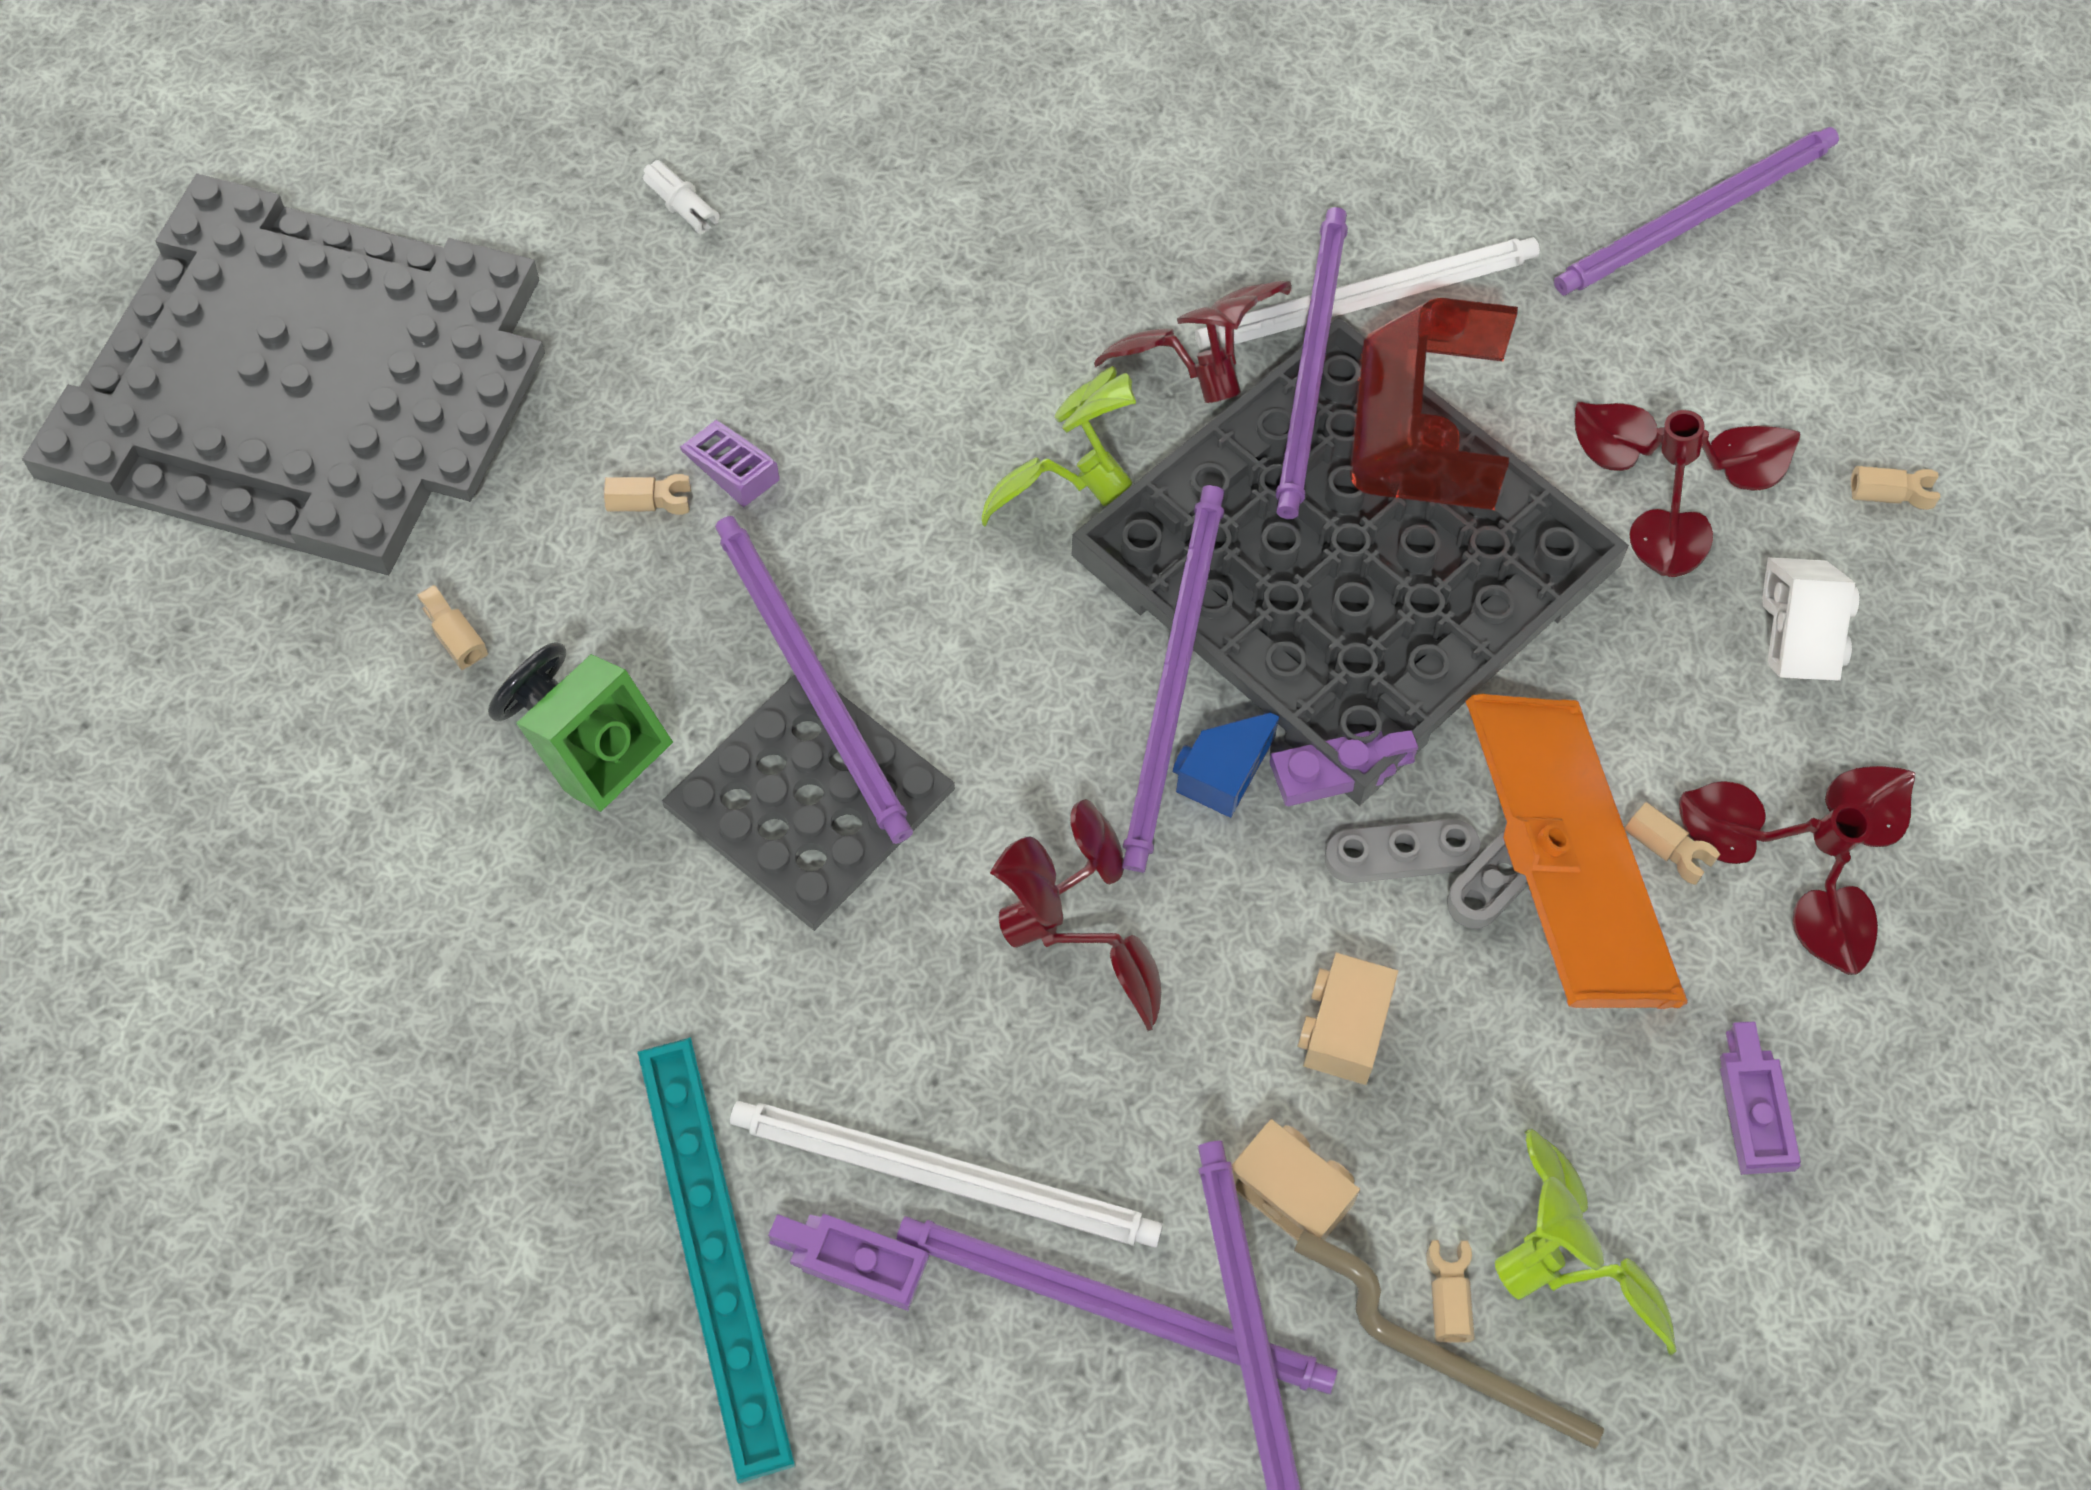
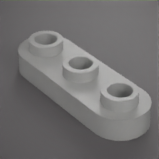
M1456 819L1351 829L1338 832L1330 839L1324 859L1330 874L1346 883L1455 873L1466 870L1477 858L1480 851V838L1472 826ZM1456 838L1461 841L1463 846L1453 847L1448 844L1446 839ZM1405 843L1410 846L1412 851L1408 853L1401 852L1395 845ZM1348 848L1356 849L1361 856L1351 858L1344 853V850Z
M1505 829L1454 881L1447 898V907L1452 918L1462 926L1479 929L1490 925L1528 886L1525 875L1515 871V874L1508 876L1498 870L1497 865L1501 863H1507L1513 867L1503 838ZM1468 897L1477 898L1481 901L1483 908L1479 910L1470 909L1466 905L1465 899Z

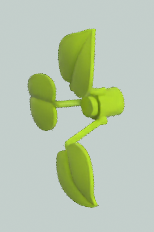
M1114 366L1104 370L1092 381L1075 390L1055 413L1054 418L1057 422L1060 423L1066 420L1062 426L1066 433L1081 425L1094 448L1077 463L1076 466L1081 471L1077 476L1047 458L1042 461L1038 457L1029 460L1003 477L992 489L982 511V525L984 527L996 510L1026 490L1037 480L1041 473L1046 471H1052L1070 481L1078 491L1083 490L1087 486L1103 506L1110 504L1130 488L1133 481L1108 451H1105L1089 421L1112 410L1136 404L1132 391V379L1127 373L1116 377L1117 369Z
M1534 1129L1524 1132L1526 1134L1529 1157L1544 1183L1539 1199L1536 1230L1524 1237V1243L1495 1260L1497 1274L1505 1288L1514 1298L1521 1300L1546 1284L1555 1291L1563 1285L1611 1277L1620 1283L1622 1293L1634 1311L1666 1344L1670 1356L1676 1353L1671 1315L1656 1284L1638 1264L1629 1258L1622 1260L1620 1265L1611 1264L1603 1266L1604 1255L1600 1242L1592 1228L1583 1218V1213L1588 1209V1199L1577 1171L1557 1147L1544 1139ZM1563 1246L1581 1262L1590 1267V1269L1561 1274L1559 1270L1565 1267V1259L1559 1247Z

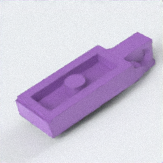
M1412 730L1390 733L1383 737L1380 731L1378 737L1367 744L1359 740H1348L1346 737L1326 741L1338 752V759L1343 766L1349 769H1358L1363 774H1366L1384 756L1390 757L1407 753L1398 763L1397 767L1414 763L1418 750ZM1369 731L1354 735L1365 737L1371 735L1374 731L1370 733ZM1312 745L1271 754L1269 763L1285 806H1293L1353 791L1355 781ZM1394 763L1380 775L1376 786L1382 785L1384 778L1396 774L1395 771L1397 769Z
M1755 1021L1733 1023L1732 1028L1726 1031L1730 1053H1722L1720 1056V1073L1740 1174L1795 1172L1801 1166V1160L1780 1059H1774L1771 1050L1761 1051Z
M824 1213L822 1217L809 1215L806 1224L777 1214L768 1234L771 1245L793 1252L790 1264L802 1269V1272L909 1311L929 1260V1253Z

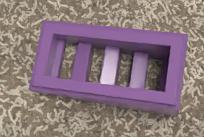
M718 420L712 422L680 446L681 451L743 508L780 480L778 465L772 458ZM715 435L721 439L705 452L699 449L701 445ZM727 446L731 448L719 459L715 460L713 458ZM738 456L742 458L729 469L725 467ZM749 465L752 467V469L745 473L743 476L740 477L737 475L745 468H747Z

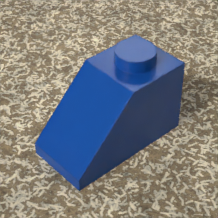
M1266 713L1201 731L1193 747L1184 745L1175 761L1172 772L1178 775L1176 792L1231 818L1275 739L1279 716L1273 713Z

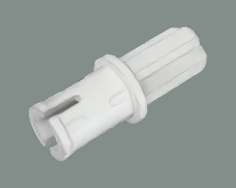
M659 160L645 167L644 182L666 201L665 206L671 213L676 211L699 235L712 228L705 221L706 219H710L714 224L719 222V213L695 193V186L691 182H683Z

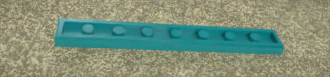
M691 1037L637 1051L736 1480L739 1484L796 1467Z

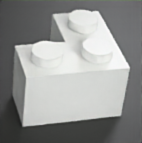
M1768 557L1762 601L1763 607L1774 616L1768 653L1769 667L1779 677L1840 681L1842 667L1849 664L1852 653L1851 638L1847 636L1850 617L1856 616L1859 607V591L1855 587V582L1825 560Z

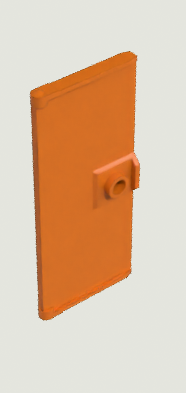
M1490 694L1472 695L1465 702L1507 821L1503 838L1514 871L1526 877L1567 998L1568 1006L1573 1008L1666 1009L1673 1007L1679 1009L1688 1003L1687 997L1677 975L1579 701Z

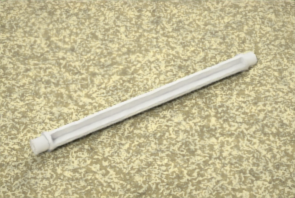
M1534 237L1520 241L1515 238L1337 287L1332 317L1522 265L1524 260L1539 256V244ZM1311 295L1247 312L1242 318L1238 329H1234V345L1307 325ZM1216 325L1219 346L1225 347V327ZM1207 327L1196 330L1195 339L1199 349L1211 348Z
M736 1101L731 1113L730 1124L748 1129L750 1135L1134 1246L1135 1242L1155 1248L1158 1246L1163 1223L1143 1218V1213L764 1103H758L756 1106Z

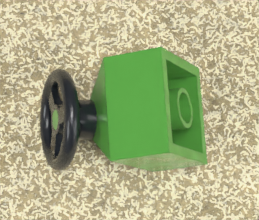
M558 642L550 643L533 653L506 679L493 696L489 704L488 714L494 721H503L525 707L528 712L516 724L559 785L574 799L601 812L652 764L673 741L626 669L590 654L558 683L553 677L565 661L566 648Z

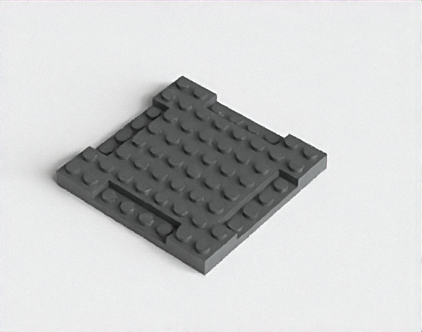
M1338 317L1330 324L1304 484L1305 499L1300 504L1299 514L1296 518L1285 519L1277 514L1278 499L1275 494L1281 480L1303 346L1072 534L1071 556L1140 616L1148 611L1171 631L1196 515L1194 513L1195 505L1200 502L1204 486L1212 485L1222 488L1224 490L1222 502L1224 515L1219 522L1193 651L1262 711L1279 716L1278 725L1287 731L1285 742L1292 748L1306 745L1314 746L1355 781L1353 791L1345 794L1360 807L1382 786H1376L1380 775L1390 765L1395 764L1397 769L1395 772L1403 767L1397 766L1407 753L1390 757L1384 756L1366 774H1363L1358 769H1349L1343 766L1338 759V752L1326 741L1346 737L1348 740H1359L1367 744L1377 738L1380 731L1383 737L1390 733L1412 730L1418 745L1417 754L1428 744L1431 733L1458 710L1467 699L1483 687L1553 621L1558 624L1621 566L1629 545ZM1369 731L1370 733L1374 731L1371 735L1365 737L1354 735L1362 732ZM1392 776L1384 778L1383 784L1386 783Z

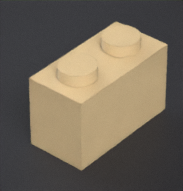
M1335 952L1330 971L1319 968L1311 999L1320 1001V1008L1317 1018L1306 1016L1297 1046L1307 1050L1303 1067L1363 1085L1367 1084L1376 1058L1398 970Z
M1270 1119L1232 1164L1236 1191L1295 1240H1299L1303 1230L1325 1240L1352 1208L1360 1188L1354 1184V1177L1345 1167L1333 1160L1326 1162L1309 1149L1310 1143L1298 1130L1288 1125L1281 1127L1274 1120Z

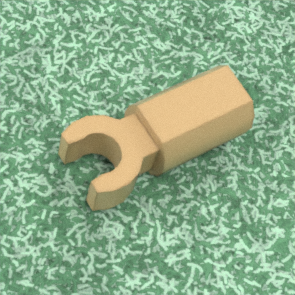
M1856 466L1851 474L1852 500L1896 504L1908 501L1919 509H1932L1939 501L1940 493L1929 492L1922 487L1932 488L1939 475L1938 472L1931 469H1922L1914 474H1907V470Z
M673 474L664 480L656 481L655 477H605L604 502L606 511H656V508H664L674 515L689 513L688 497L673 496L677 492H691L689 476Z
M435 585L417 594L419 600L424 605L423 611L432 621L431 626L435 636L461 670L466 669L488 655L485 643L459 609L452 610Z
M1645 802L1634 814L1625 828L1627 833L1667 862L1670 859L1677 865L1680 876L1688 883L1694 885L1700 881L1704 871L1697 867L1692 859H1700L1712 867L1720 855L1718 850L1710 843L1693 841L1688 837L1689 832L1648 802Z
M1432 1240L1426 1252V1263L1430 1271L1437 1277L1436 1280L1431 1282L1436 1342H1472L1475 1338L1470 1280L1464 1278V1272L1472 1258V1249L1468 1241H1461L1457 1247L1458 1261L1450 1263L1443 1260L1440 1256L1439 1240Z

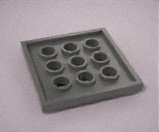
M795 674L662 800L665 809L813 931L901 844L893 843L886 830L880 829L873 812L850 771L837 770L830 764V759L838 750ZM837 691L887 781L896 786L897 791L895 795L900 804L905 808L907 812L905 818L914 831L955 790V782ZM811 721L821 727V732L815 739L803 741L793 735L794 728L801 722ZM768 755H778L786 761V766L778 774L766 775L758 770V763ZM805 785H816L824 792L822 799L813 805H803L794 797L797 790ZM733 789L745 790L751 796L749 803L737 810L726 808L721 803L722 798ZM843 815H853L862 822L859 831L849 836L836 833L832 825L837 818ZM771 819H778L788 825V831L778 840H767L759 834V829L763 823ZM807 850H818L827 858L823 867L816 871L801 869L797 865V859Z

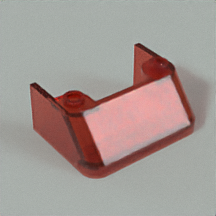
M1435 298L1367 335L1361 353L1350 465V478L1357 489L1370 495L1490 510L1495 509L1508 469L1509 457L1459 451L1460 435L1455 424L1442 416L1422 414L1426 352L1503 362L1517 318L1518 307L1450 298Z

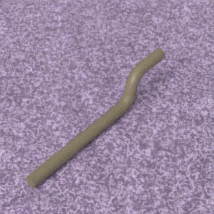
M1302 1231L1294 1251L1354 1282L1358 1289L1355 1310L1359 1323L1374 1339L1593 1449L1597 1448L1602 1438L1604 1427L1388 1321L1379 1312L1381 1287L1377 1275L1370 1266L1357 1256L1313 1234Z

